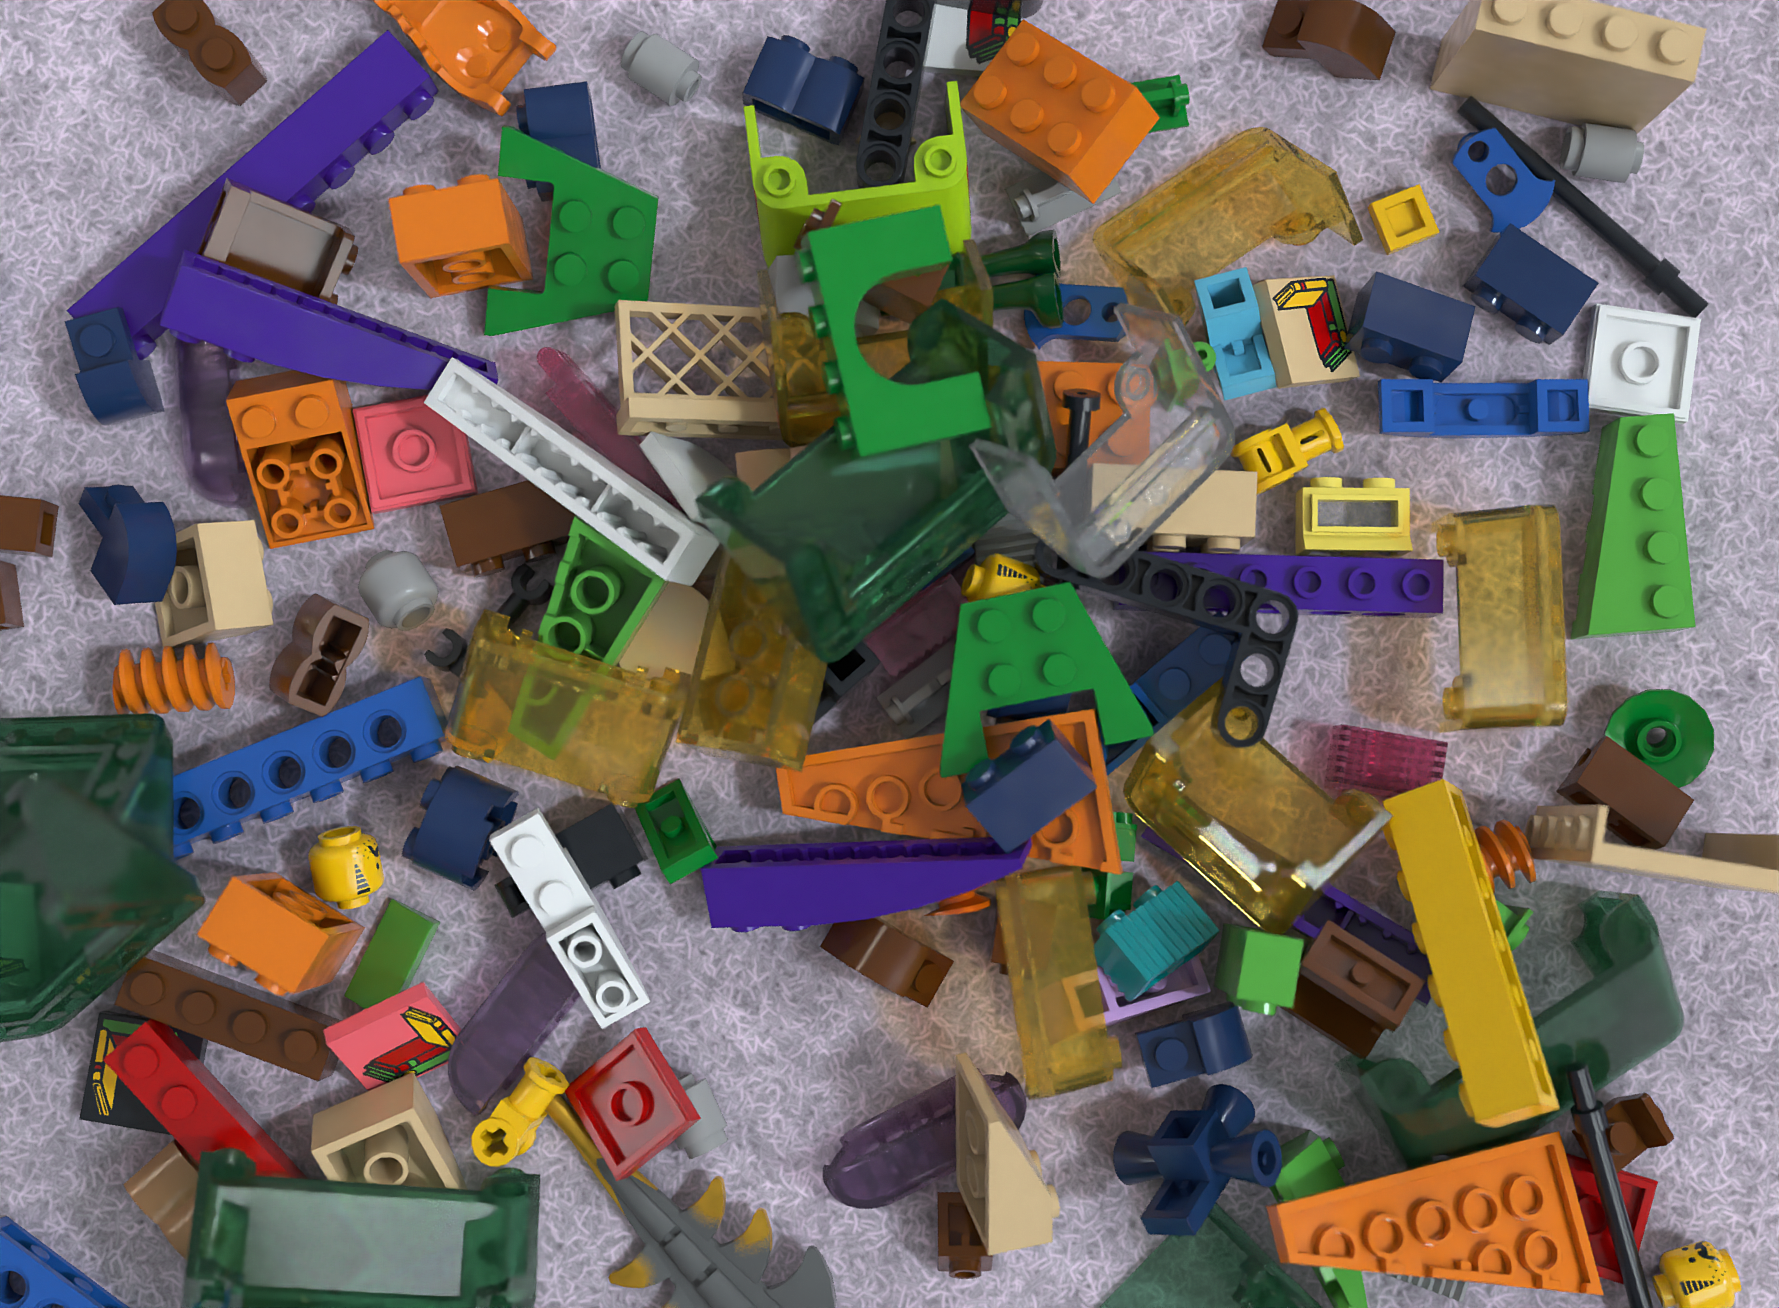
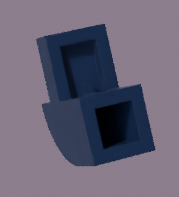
M116 307L64 321L80 373L75 374L76 380L90 411L99 423L104 426L116 425L165 411L150 360L138 359L123 308Z
M116 484L103 487H84L79 505L102 536L90 570L114 605L162 602L174 572L177 554L175 528L165 503L144 502L133 486Z
M1225 1002L1183 1014V1020L1135 1033L1150 1087H1159L1204 1073L1207 1076L1250 1060L1253 1055L1239 1006L1233 1005L1234 1002Z

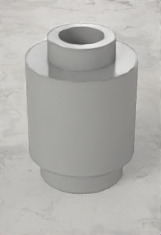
M644 31L637 33L626 47L620 62L621 68L628 72L630 80L670 106L676 105L680 100L685 103L688 102L696 93L702 80V75L697 73L699 61L656 33L651 36Z
M1583 123L1580 128L1569 126L1561 148L1560 168L1571 170L1573 176L1625 183L1630 173L1637 174L1640 170L1644 155V143L1637 142L1635 130Z
M692 1073L678 1078V1081L701 1119L676 1138L675 1142L678 1149L684 1148L688 1158L692 1159L727 1142L728 1138L724 1131V1128L727 1126L726 1120L707 1079L704 1078L695 1082Z

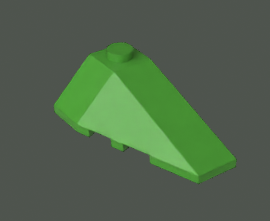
M1308 1130L1280 1146L1282 1152L1280 1176L1269 1189L1276 1202L1279 1203L1344 1186L1346 1184L1338 1171L1345 1167L1344 1160L1330 1137L1321 1140L1319 1135L1312 1130ZM1311 1266L1333 1308H1368L1361 1271Z

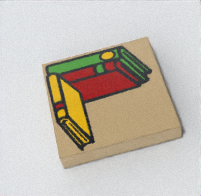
M1335 275L1266 279L1252 285L1259 306L1260 320L1278 389L1346 382L1360 377L1354 351L1344 348L1348 326Z

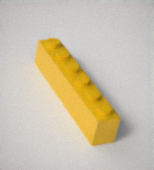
M1441 779L1382 801L1387 819L1382 821L1383 832L1391 849L1397 850L1402 867V870L1397 872L1398 884L1403 896L1408 902H1412L1417 922L1412 923L1413 936L1420 951L1428 956L1432 974L1427 977L1428 987L1435 1004L1439 1008L1442 1007L1448 1028L1443 1030V1039L1450 1057L1453 1061H1458L1464 1080V1083L1459 1085V1094L1465 1111L1470 1117L1475 1118L1476 1123L1495 1128L1559 1109L1462 790L1445 779Z

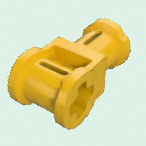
M1320 408L1315 411L1313 418L1291 429L1288 423L1273 430L1270 428L1245 439L1228 450L1232 457L1239 458L1245 471L1257 472V495L1290 480L1295 474L1303 471L1308 466L1307 461L1328 451L1333 453L1342 451L1344 444L1334 418L1326 408ZM1313 436H1317L1316 439H1314V440H1312V441H1310V442H1308V443L1301 444V442H1303V441H1305V440H1307V439H1309V438H1311V437H1313Z
M530 1057L523 1066L525 1074L511 1095L502 1099L491 1116L481 1121L475 1127L471 1146L480 1162L488 1166L499 1167L509 1163L516 1156L524 1154L533 1146L536 1139V1130L548 1114L545 1111L556 1094H563L569 1086L565 1075L549 1062L536 1057Z

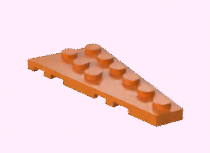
M1096 709L984 726L983 732L988 757L993 761L1010 748L1011 741L1019 732L1031 725L1038 727L1050 718L1090 766L1097 786L1095 790L1031 836L1032 847L1027 857L1122 874ZM944 733L774 760L783 814L925 839L992 837L965 806L961 784L965 782L968 773L941 778L939 765Z
M1560 1131L1546 1132L1266 1206L1280 1263L1587 1295H1604Z

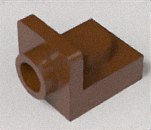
M1639 1093L1617 1097L1604 1105L1609 1123L1605 1133L1616 1173L1621 1171L1646 1149L1666 1146L1674 1140V1135L1665 1122L1662 1111L1653 1102L1649 1094ZM1573 1129V1135L1589 1160L1583 1134H1579Z
M937 1192L938 1271H949V1276L956 1279H974L982 1275L981 1271H991L993 1255H988L961 1193Z

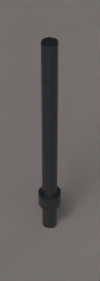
M1470 96L1457 110L1478 131L1495 127L1536 178L1542 180L1554 179L1555 186L1552 196L1644 275L1645 278L1642 282L1657 295L1663 292L1693 318H1696L1708 306L1709 303L1678 277L1681 272L1666 258L1660 261L1473 96Z
M1575 1062L1565 1067L1574 1102L1570 1112L1576 1132L1583 1134L1630 1308H1653L1605 1133L1609 1123L1602 1101L1596 1100L1587 1064Z

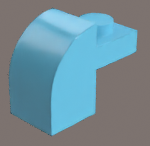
M1247 267L1194 280L1206 341L1216 353V363L1213 369L1217 374L1224 401L1276 388L1275 373L1262 333L1259 306Z

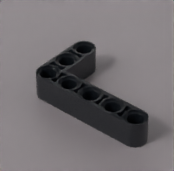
M886 0L856 159L857 185L859 189L904 183L936 6L943 5L1011 18H1028L1041 8L1044 0ZM904 11H912L917 13L922 18V21L913 27H905L900 25L895 18ZM902 61L909 64L913 71L904 78H895L890 76L885 69L893 62ZM885 112H894L899 114L904 122L896 129L886 130L876 123V119ZM875 163H885L894 169V174L888 180L875 181L866 174V171Z
M1056 528L1046 532L1039 539L1033 550L1032 562L1040 576L1049 582L1056 584L1070 582L1076 590L1234 636L1211 716L1210 728L1213 737L1219 744L1232 749L1253 746L1263 738L1267 731L1298 624V611L1290 597L1274 590L1069 529ZM1052 542L1066 544L1073 554L1071 566L1063 570L1050 567L1043 556L1045 546ZM1106 557L1119 560L1125 569L1123 582L1115 586L1103 583L1097 574L1099 560ZM1166 573L1173 577L1177 584V594L1174 600L1167 602L1155 598L1150 589V580L1153 574ZM1211 588L1219 589L1228 596L1230 606L1229 611L1224 617H1214L1205 610L1203 596L1206 590ZM1262 604H1270L1281 613L1282 625L1276 633H1268L1262 630L1257 623V611ZM1248 656H1255L1261 659L1266 666V679L1260 686H1252L1242 677L1241 665ZM1234 708L1245 711L1250 716L1252 722L1249 734L1241 740L1232 737L1227 732L1225 726L1226 717Z

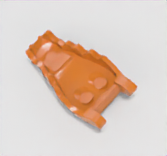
M373 0L380 9L389 14L398 23L406 37L418 48L430 68L443 82L463 98L502 117L511 107V103L501 92L532 54L544 61H548L556 51V45L543 36L524 14L508 0Z

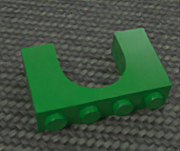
M940 205L807 232L800 242L802 249L795 251V261L801 283H810L815 305L808 306L809 322L815 340L823 338L828 361L821 362V372L827 394H836L841 416L834 417V428L841 451L849 449L851 461L853 462L977 434L991 428L979 372L919 385L899 384L875 372L863 358L856 342L855 316L862 297L869 289L883 282L942 270L953 261Z

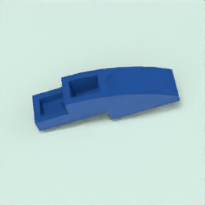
M1219 610L1213 616L1224 617L1225 615ZM1199 627L1129 685L1153 727L1154 736L1110 745H1104L1102 742L1107 776L1222 680L1234 636Z

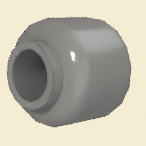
M390 550L377 553L368 560L365 565L366 570L360 577L358 590L381 626L409 631L430 619L435 611L434 605L439 591L436 583L416 554L407 551L393 553Z

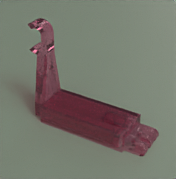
M551 347L540 349L537 354V362L556 383L545 394L590 446L687 516L641 450L640 444L643 439L635 435H617L616 414L618 410L593 381L584 374L567 353Z

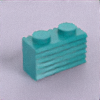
M1176 881L1164 891L1158 885L1151 887L1134 902L1133 906L1136 910L1126 915L1119 909L1107 917L1096 929L1101 936L1089 950L1090 956L1097 960L1098 966L1103 967L1104 973L1111 977L1112 983L1118 985V990L1125 993L1126 1000L1133 1001L1204 951L1221 931L1179 881Z

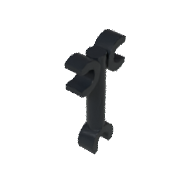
M526 563L518 566L513 572L511 578L513 592L469 645L454 630L446 628L442 634L452 642L453 648L451 653L443 658L430 650H427L424 654L427 661L437 669L444 672H452L461 679L464 691L476 701L484 703L487 700L486 695L477 686L478 680L482 675L492 674L500 681L506 678L502 669L492 661L485 659L529 605H542L549 601L552 596L554 586L546 579L535 590L527 591V583L536 572Z

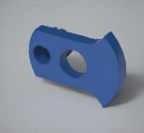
M1495 127L1486 128L1479 132H1470L1459 141L1457 151L1451 163L1488 207L1492 216L1490 232L1500 233L1510 223L1520 229L1533 222L1544 211L1553 194L1555 180L1536 178ZM1476 141H1483L1485 143L1483 155L1478 159H1470L1468 150L1471 144ZM1496 165H1509L1515 172L1516 181L1514 186L1505 194L1497 195L1491 193L1486 186L1488 172Z
M1059 283L1063 310L1069 302L1078 299L1085 300L1091 305L1088 319L1079 325H1070L1064 321L1062 328H1044L1031 311L1024 310L1025 327L1028 335L1039 350L1045 343L1053 339L1119 342L1120 339L1129 335L1134 326V317L1130 311L1129 301L1123 287ZM1118 307L1122 314L1121 317L1115 322H1108L1109 317L1117 312Z

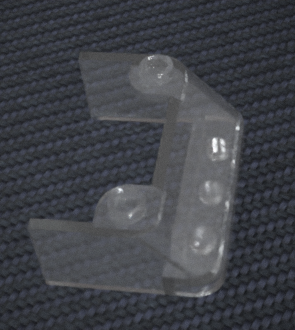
M1119 303L1113 309L1135 351L1119 368L1114 382L1115 397L1123 414L1059 477L1053 480L1049 471L1039 466L1034 456L977 439L970 446L1008 512L1072 567L1096 578L1107 577L1116 571L1226 461L1235 443L1234 425L1180 316L1125 303Z

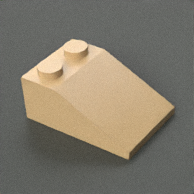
M966 1052L955 1054L956 1184L988 1255L1051 1243L1053 1237V1218L1059 1217L1060 1206L1054 1186L1052 1184L1046 1185L1042 1178L1041 1163L1037 1152L1034 1149L1028 1150L1018 1128Z
M414 1072L313 1114L311 1152L383 1273L483 1230L481 1220L439 1118Z

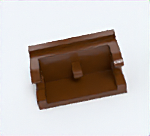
M1608 736L1601 738L1593 750L1589 748L1585 750L1564 782L1556 790L1557 793L1574 805L1608 806L1605 828L1631 847L1653 851L1666 846L1694 802L1693 798Z

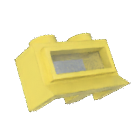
M1337 477L1310 479V487H1302L1295 493V556H1306L1313 551L1340 552V555L1357 556L1366 552H1390V557H1401L1413 551L1410 539V488H1395V479L1393 478L1364 479L1363 488H1342V478Z

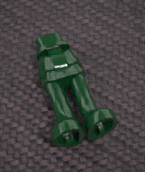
M1046 230L1038 232L1024 244L983 255L962 257L959 252L952 254L953 261L950 262L930 307L918 317L943 323L950 319L964 321L968 317L974 316L976 303L978 315L1000 310H1029L1044 328H1062L1064 313L1058 278L1061 277V260L1056 231ZM1013 274L1034 275V277L992 286L971 287V281ZM880 310V313H881V316H882V317H884V316H892V315H890V314H888V313H886V312Z

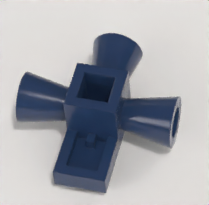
M1226 1084L1213 1085L1207 1090L1201 1110H1170L1154 1136L1134 1131H1124L1118 1137L1113 1151V1163L1115 1172L1122 1183L1131 1186L1160 1178L1164 1179L1140 1216L1148 1235L1195 1236L1231 1178L1264 1187H1271L1278 1180L1282 1168V1152L1275 1134L1270 1130H1261L1238 1136L1255 1119L1254 1105L1239 1089Z

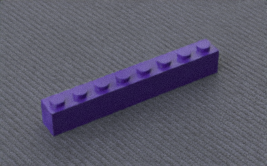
M387 30L66 311L75 319L116 307L123 308L138 359L144 360L155 350L157 346L155 340L169 329L160 326L163 307L183 251L185 249L197 253L226 178L312 213L316 206L314 201L328 188L334 190L343 186L355 173L354 166L368 153L375 155L383 151L393 141L395 137L393 131L408 118L416 120L432 107L434 103L433 96L439 92L429 74Z

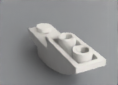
M539 808L490 835L492 846L546 931V940L601 1029L649 1003L650 998L606 915L566 847L563 848Z

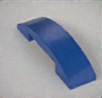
M1380 379L1378 381L1379 434L1459 439L1543 437L1590 432L1588 379H1536L1530 383H1433V379Z

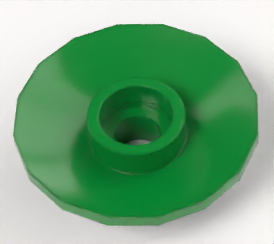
M1647 689L1628 697L1612 712L1604 731V737L1608 736L1678 788L1690 784L1706 769L1714 751V728L1705 709L1689 695L1671 689ZM1653 728L1665 730L1663 740L1658 743L1647 742V733Z

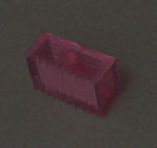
M947 572L862 634L861 639L881 661L880 666L889 678L897 679L898 672L906 673L907 666L914 667L916 659L923 660L924 653L931 654L933 647L940 648L942 641L948 642L950 635H956L959 606L962 603H967L968 597L961 594V587L953 576Z
M1344 724L1335 725L1332 730L1324 789L1338 791L1336 801L1369 806L1370 797L1389 799L1443 779L1448 742Z

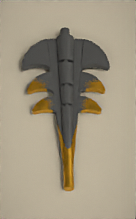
M556 1094L545 1111L570 1138L645 1243L643 1250L634 1260L624 1267L614 1270L609 1275V1282L626 1288H645L669 1278L674 1284L675 1289L670 1300L662 1308H836L837 1298L833 1275L825 1258L817 1247L813 1245L809 1246L806 1250L803 1262L797 1271L785 1281L767 1286L760 1280L768 1266L773 1248L772 1228L764 1208L760 1207L755 1211L751 1224L736 1239L720 1244L713 1238L725 1213L726 1191L724 1179L721 1176H716L703 1196L684 1210L679 1208L638 1170L628 1178L616 1181L577 1113L560 1094Z

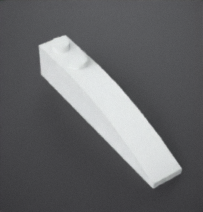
M453 357L450 359L424 401L435 412L664 580L692 586L721 542L716 536L695 521H691L680 510L604 456L458 359Z

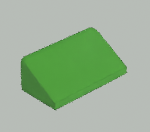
M391 899L344 996L362 1008L367 1009L407 990L441 922L395 899Z

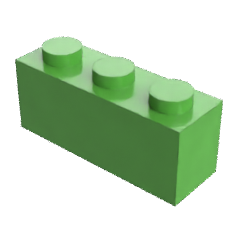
M1224 923L1213 986L1226 992V1001L1234 1002L1233 1005L1242 1007V1010L1275 1015L1277 1005L1293 1008L1303 940L1274 931Z

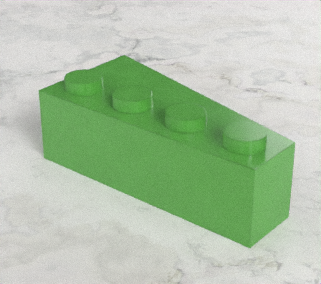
M1674 413L1620 417L1603 426L1601 430L1592 491L1594 495L1591 519L1587 524L1585 543H1587L1583 573L1579 577L1577 591L1579 600L1576 620L1572 624L1570 640L1676 632L1696 627Z
M577 515L574 516L566 551L558 567L547 612L543 615L532 660L528 664L508 728L554 758L572 739L670 582L657 575Z

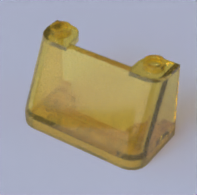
M484 609L473 629L444 733V738L452 744L451 750L465 758L481 759L484 756L606 794L609 801L622 807L635 808L638 803L649 802L688 697L691 674L665 667L662 677H652V679L647 678L648 668L638 666L637 671L632 672L532 640L533 632L523 629L520 637H517L512 630L508 629L509 616Z
M1222 676L1146 741L1124 783V798L1130 809L1255 924L1266 932L1282 935L1309 910L1384 830L1393 815L1382 807L1374 796L1357 789H1347L1333 800L1264 738L1253 746L1241 749L1227 748L1219 744L1213 737L1210 724ZM1234 708L1228 713L1225 726L1227 732L1232 737L1240 740L1244 739L1251 730L1252 722L1250 716L1245 711Z

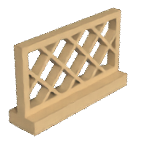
M618 300L615 304L620 409L616 414L617 435L647 436L650 432H655L668 437L823 442L834 431V417H839L838 404H831V395L827 394L822 378L821 362L828 361L823 338L815 340L812 337V346L802 355L788 341L783 340L780 337V333L766 330V308L627 300ZM630 317L649 318L663 334L646 348L631 333ZM667 319L677 320L673 324H671ZM686 320H700L715 334L701 350L695 347L678 330ZM719 321L728 323L725 326H723ZM738 322L752 323L766 337L752 353L729 332ZM668 338L691 358L676 375L653 354ZM720 340L743 361L728 377L705 356ZM764 342L766 347L773 343L794 364L780 379L770 371L774 393L780 397L775 398L779 412L780 429L774 398H770L773 392L769 369L757 359L765 349ZM632 351L638 356V358L633 363ZM811 355H813V365L807 360ZM643 362L667 383L657 394L634 393L633 372ZM696 364L719 385L709 396L696 395L681 381ZM747 367L770 387L761 398L748 397L733 383ZM798 368L815 384L816 400L799 399L784 385ZM671 389H673L677 394H667V393H668ZM723 391H725L729 396H719V395H720Z

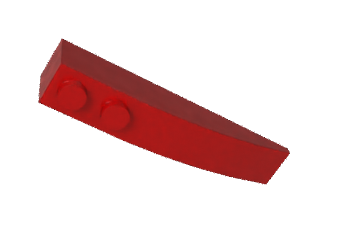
M153 1019L146 1021L103 1059L208 1174L269 1234L333 1292H336L373 1258L372 1253L359 1233L167 1024Z

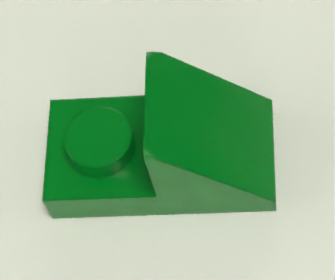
M680 779L633 804L658 865L670 884L718 858L715 852L717 845Z

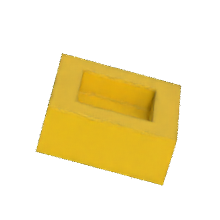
M1420 184L1372 202L1367 207L1387 255L1433 238L1439 233Z

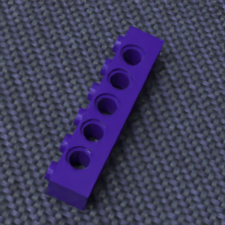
M1146 552L1280 592L1290 597L1295 603L1298 615L1429 619L1443 614L1444 560ZM1115 558L1113 586L1121 584L1125 578L1124 566ZM1166 573L1153 574L1150 580V589L1155 598L1167 602L1174 600L1177 594V584L1173 577ZM1211 588L1206 590L1203 596L1205 610L1208 613H1217L1219 610L1222 613H1227L1230 606L1228 596L1219 589ZM1113 601V610L1147 611ZM1262 604L1257 611V614L1281 615L1279 610L1270 604Z

